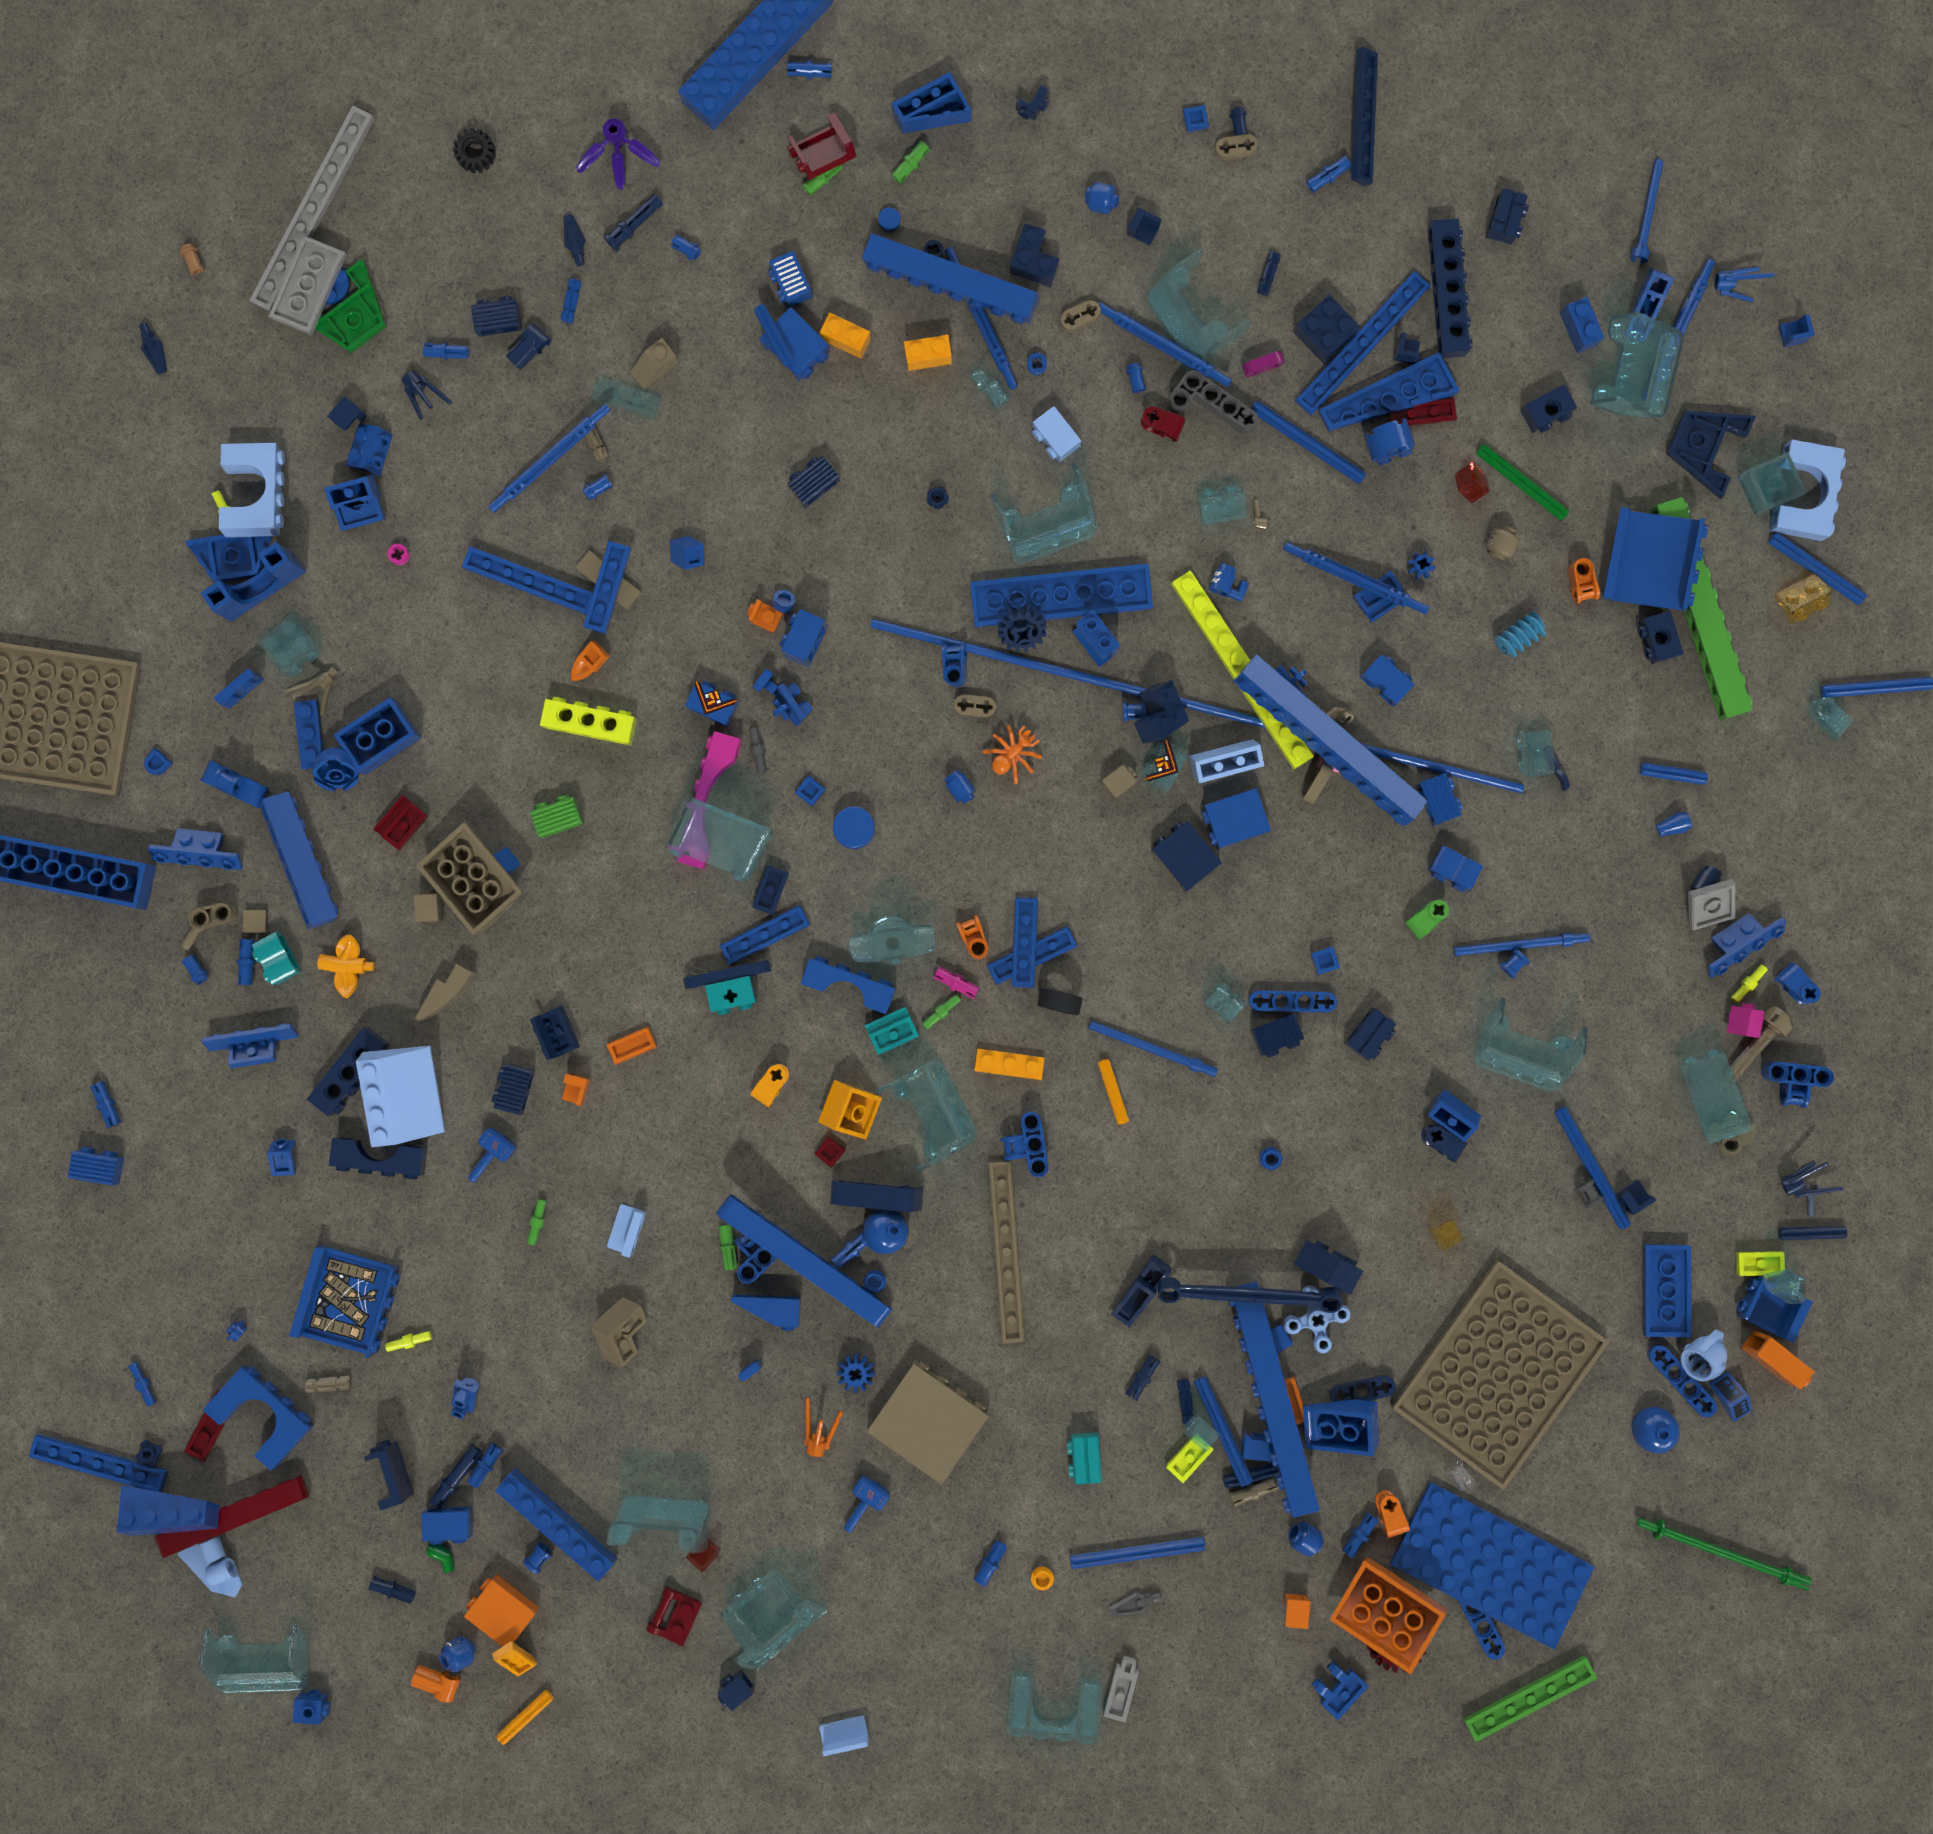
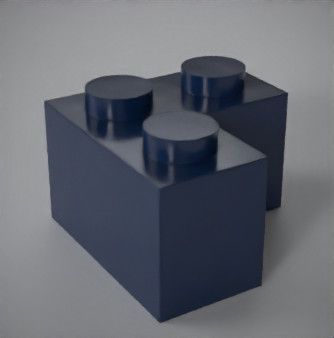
M1025 223L1010 263V274L1052 287L1060 258L1041 252L1046 230Z
M1172 680L1153 684L1139 693L1148 714L1135 722L1134 725L1143 744L1162 740L1189 722Z
M1306 1240L1294 1265L1351 1295L1363 1273V1270L1356 1267L1358 1262L1335 1250L1333 1253L1328 1252L1329 1247L1319 1241H1316L1314 1244Z

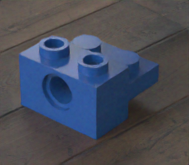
M374 474L324 488L331 510L334 509L341 531L386 519L379 499L381 495ZM364 501L363 504L350 507L351 504Z

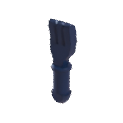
M1551 746L1545 747L1544 753L1551 766L1550 769L1554 771V774L1559 779L1562 791L1568 790L1570 787L1568 778L1559 768L1562 765L1559 764L1554 749Z

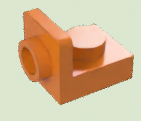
M759 599L756 600L755 604L752 603L747 612L750 623L774 634L784 614L764 604Z

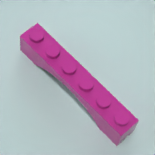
M715 731L713 736L708 737L706 749H709L706 758L703 757L700 765L702 775L700 780L697 779L694 785L696 796L694 801H690L687 813L690 814L688 823L685 822L681 831V835L684 836L682 845L678 844L675 852V857H678L677 862L706 870L711 852V846L704 826L706 801L717 779L736 763L742 744L740 738Z

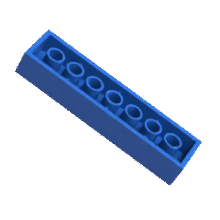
M763 0L678 90L681 102L714 131L833 4V0Z
M0 835V881L147 910L156 865Z

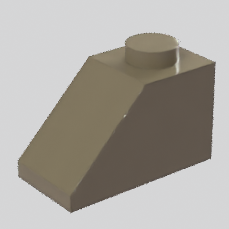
M661 338L644 351L630 373L641 387L646 389L676 366L679 361L667 343Z

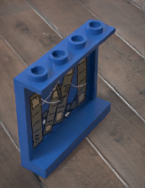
M323 1245L315 1247L289 1336L294 1338L303 1336L366 1354L365 1358L378 1353L381 1346L379 1335L381 1331L385 1330L388 1318L385 1317L386 1311L392 1307L394 1296L391 1295L393 1287H397L401 1274L398 1273L399 1267Z

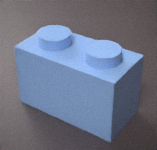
M1054 406L1032 424L1033 436L1038 442H1044L1047 446L1045 450L1053 460L1056 458L1061 462L1081 446L1080 438Z

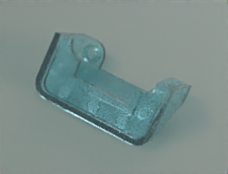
M684 797L665 848L670 849L669 854L682 858L684 854L733 874V879L745 883L746 879L751 880L774 830L698 799Z
M628 1495L621 1500L610 1525L607 1545H624L628 1543L634 1532H640L641 1528L677 1531L678 1545L683 1551L701 1553L708 1547L711 1509L703 1501Z

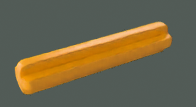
M1101 1060L1098 1062V1066L1118 1125L1129 1122L1110 1060Z
M544 1690L496 1736L497 1740L502 1745H505L552 1702L553 1695L548 1690Z

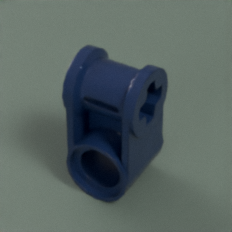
M1428 1125L1421 1132V1138L1427 1145L1437 1150L1442 1156H1447V1159L1455 1163L1468 1144L1467 1142H1462V1139H1459L1458 1136L1451 1134L1440 1126ZM1432 1132H1436L1435 1135L1438 1136L1436 1140L1433 1139Z

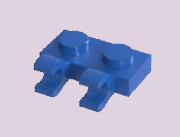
M1332 1661L1327 1668L1339 1681L1331 1690L1319 1678L1312 1685L1323 1697L1320 1701L1321 1705L1339 1720L1369 1685L1351 1668L1345 1673L1339 1665Z

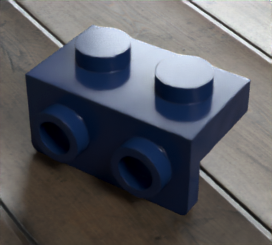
M563 1006L530 1019L533 1031L547 1060L560 1057L580 1047Z

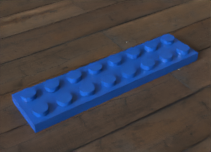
M1149 564L970 582L975 628L997 626L998 622L1002 621L1001 616H1008L1009 609L1015 612L1017 606L1021 610L1028 606L1029 611L1036 608L1038 614H1043L1044 621L1084 617L1092 610L1097 615L1153 609Z

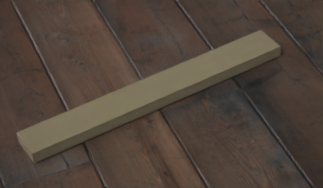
M1011 1160L988 1161L1002 1344L1025 1342Z

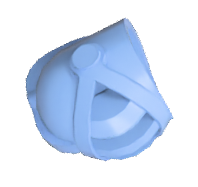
M1715 1330L1709 1336L1700 1337L1685 1346L1681 1355V1363L1686 1373L1693 1379L1708 1381L1720 1376L1725 1370L1727 1350L1723 1345L1724 1334L1721 1331ZM1701 1363V1366L1695 1371L1698 1364Z

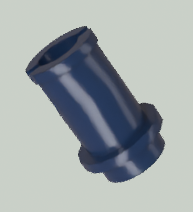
M1243 107L1232 109L1229 118L1232 119L1234 136L1248 134L1245 120L1247 112L1244 111Z

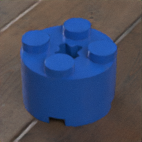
M1402 419V424H1398L1397 420L1378 426L1372 429L1374 434L1368 436V433L1364 434L1372 462H1377L1378 466H1382L1391 462L1390 458L1399 455L1400 458H1403L1413 453L1412 448L1416 445L1407 419Z

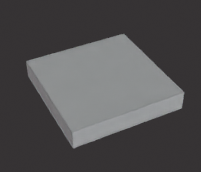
M1732 879L1688 892L1689 926L1692 931L1735 918V882Z

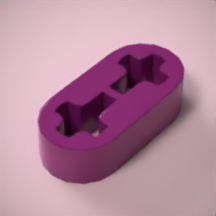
M1276 351L1243 364L1242 369L1245 377L1249 378L1280 367L1285 363L1282 352Z

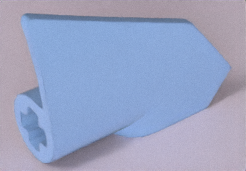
M219 1535L178 1552V1556L211 1592L231 1597L237 1596L243 1583L233 1559L227 1557Z

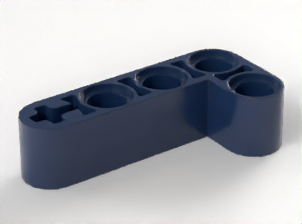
M832 1180L830 1204L915 1212L922 1210L924 1187Z

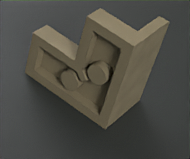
M624 1297L615 1303L590 1326L603 1358L621 1368L638 1353L632 1336L647 1323L641 1305Z

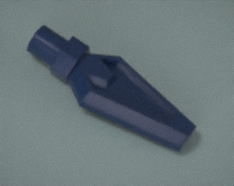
M565 215L563 217L564 246L571 251V256L575 259L576 266H582L585 264L583 247L586 241L573 215Z
M147 323L140 324V336L143 341L141 346L142 352L158 375L167 372L162 341L154 337V333L150 331Z

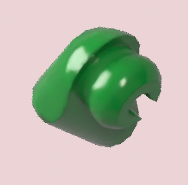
M432 1544L426 1548V1555L428 1557L441 1561L443 1573L455 1570L449 1548L441 1544Z

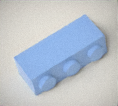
M1254 739L1189 756L1193 778L1199 783L1264 766L1261 746Z

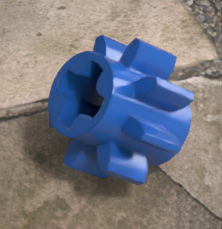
M1427 551L1420 556L1415 552L1413 554L1414 560H1408L1406 563L1411 566L1407 573H1414L1416 575L1415 580H1418L1421 575L1427 579L1430 576L1428 571L1432 572L1436 569V567L1432 566V561L1435 558L1428 557ZM1420 561L1423 562V566L1425 567L1423 570L1420 569V565L1418 564Z

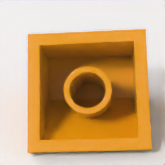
M834 1080L818 1123L835 1131L866 1140L882 1097Z

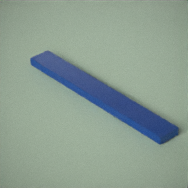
M1414 271L1301 393L1295 402L1312 416L1431 285Z

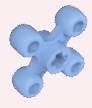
M1307 1285L1302 1289L1303 1292L1313 1291L1314 1293H1319V1290L1312 1285ZM1307 1305V1312L1303 1316L1289 1315L1283 1320V1328L1289 1334H1296L1304 1328L1311 1329L1314 1333V1349L1319 1353H1327L1332 1347V1342L1326 1334L1327 1325L1331 1322H1347L1350 1318V1310L1347 1306L1343 1305L1339 1311L1343 1310L1344 1314L1338 1317V1312L1326 1313L1320 1309L1319 1305ZM1319 1316L1322 1320L1320 1323H1314L1312 1317ZM1294 1321L1295 1326L1293 1328H1289L1290 1322ZM1325 1340V1345L1319 1347V1343Z

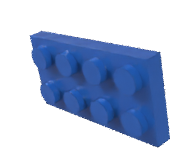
M1643 1244V1336L1691 1337V1245Z

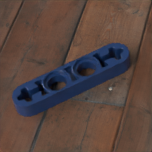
M769 960L686 977L683 978L686 990L740 977L771 972Z

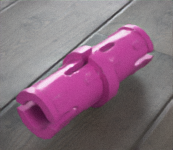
M939 966L933 978L951 987L950 990L961 992L972 1000L980 988L963 979L962 975L951 973Z

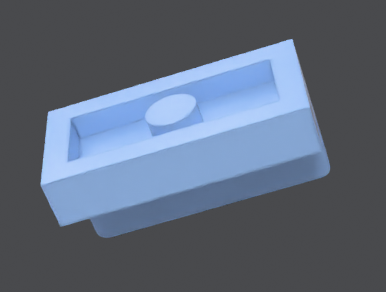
M621 1204L607 1247L622 1252V1256L630 1258L634 1253L646 1212Z
M864 1715L819 1726L823 1743V1756L868 1746L869 1734Z

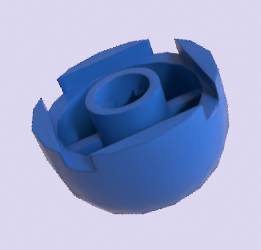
M327 748L320 752L314 760L312 774L314 775L315 783L321 788L329 791L343 788V791H346L357 784L359 772L356 770L351 757L342 748Z
M876 1210L868 1215L863 1224V1240L866 1246L875 1253H894L907 1242L909 1235L908 1223L905 1217L898 1211Z
M1657 1406L1640 1410L1634 1417L1631 1425L1635 1442L1642 1449L1655 1454L1672 1450L1680 1437V1427L1676 1418L1669 1411Z

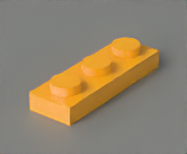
M977 1049L974 1071L1042 1080L1045 1058Z

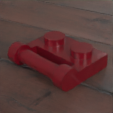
M665 1586L662 1592V1600L652 1622L648 1623L646 1631L683 1647L703 1602ZM671 1600H677L678 1603L665 1629L660 1624Z

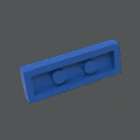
M318 701L294 702L301 769H313L314 760L324 750Z

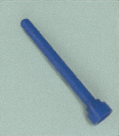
M1656 159L1654 162L1638 244L1635 245L1631 252L1630 260L1634 262L1635 258H1641L1639 263H1647L1649 260L1650 250H1648L1647 242L1663 167L1662 159Z

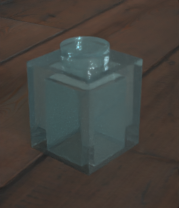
M1201 1415L1197 1419L1192 1416L1184 1426L1187 1428L1184 1434L1204 1452L1221 1435Z

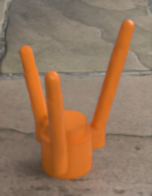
M807 1397L805 1399L806 1437L804 1445L807 1446L806 1453L814 1457H823L825 1450H829L830 1441L840 1422L843 1411H839L826 1440L825 1436L821 1435L824 1423L822 1419L819 1420L816 1434L811 1436L810 1398Z

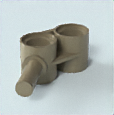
M217 903L192 910L188 917L192 928L181 944V947L189 950L199 933L203 932L204 929L233 923L238 916L236 907L227 903ZM224 908L228 910V916L225 919L221 916ZM204 913L206 921L204 924H201L199 918Z

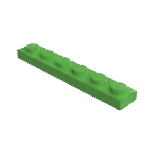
M1583 1655L1463 1718L1474 1741L1477 1742L1596 1680L1597 1677L1588 1659Z

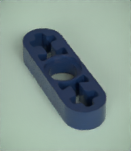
M1380 1375L1337 1384L1331 1388L1329 1397L1332 1402L1339 1401L1338 1398H1334V1395L1338 1394L1337 1390L1341 1389L1343 1393L1350 1392L1348 1387H1352L1351 1392L1355 1400L1371 1401L1391 1396L1395 1392L1396 1385L1389 1376ZM1383 1380L1390 1384L1386 1392L1379 1388L1375 1389L1377 1394L1373 1395L1371 1382H1374L1375 1387L1382 1385ZM1361 1384H1365L1368 1387V1393L1363 1397L1356 1394V1389ZM1350 1395L1343 1396V1401L1354 1400L1351 1399Z

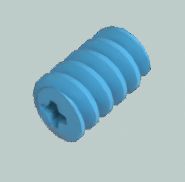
M1531 611L1522 620H1518L1515 626L1511 625L1508 631H1503L1501 636H1496L1494 638L1495 643L1505 655L1510 654L1515 658L1517 656L1515 649L1521 653L1524 652L1522 644L1527 647L1532 646L1529 639L1538 642L1537 634L1542 637L1546 636L1545 626L1540 616L1535 611Z

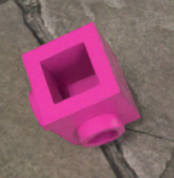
M1742 1003L1741 1007L1731 1006L1728 1016L1727 1033L1760 1038L1765 1011L1755 1010L1756 1005Z

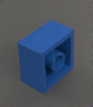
M799 609L798 614H793L789 623L791 629L788 634L783 635L780 646L785 658L809 668L827 630V625L824 619Z

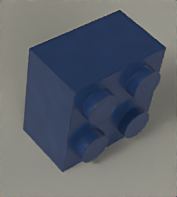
M1329 294L1296 325L1293 333L1324 364L1357 333L1360 325Z

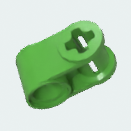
M1442 900L1431 901L1421 910L1415 912L1414 916L1409 920L1407 919L1404 923L1420 940L1447 917L1449 906ZM1433 906H1441L1439 910L1441 915L1433 914L1435 910Z

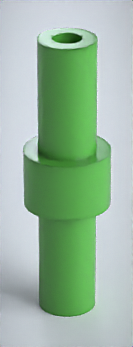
M954 994L943 1005H938L934 1009L935 1012L922 1025L928 1030L938 1020H943L949 1015L948 1012L961 999Z
M537 1200L534 1216H531L529 1226H531L527 1241L529 1245H536L540 1228H543L546 1200Z

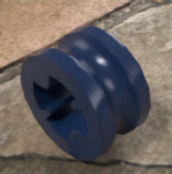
M937 240L928 241L924 246V252L930 254L928 249L937 247L939 254L934 253L933 255L942 258V244Z

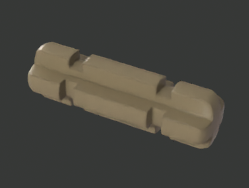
M595 428L592 429L585 438L590 449L594 450L593 455L595 459L600 461L605 459L608 453L605 447L602 448L603 443Z
M340 1376V1379L338 1377L319 1378V1381L308 1379L305 1382V1391L307 1393H315L316 1390L318 1392L337 1391V1388L348 1390L351 1387V1378L349 1376Z

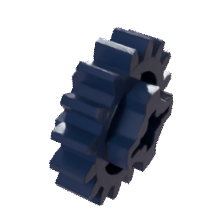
M1017 606L1015 612L1009 609L1008 616H1001L1002 621L998 622V636L1001 638L1002 645L1007 644L1009 650L1015 647L1016 652H1019L1020 648H1024V651L1028 652V647L1030 646L1036 649V642L1043 643L1042 637H1046V621H1044L1043 614L1037 613L1036 608L1029 611L1028 606L1024 610Z

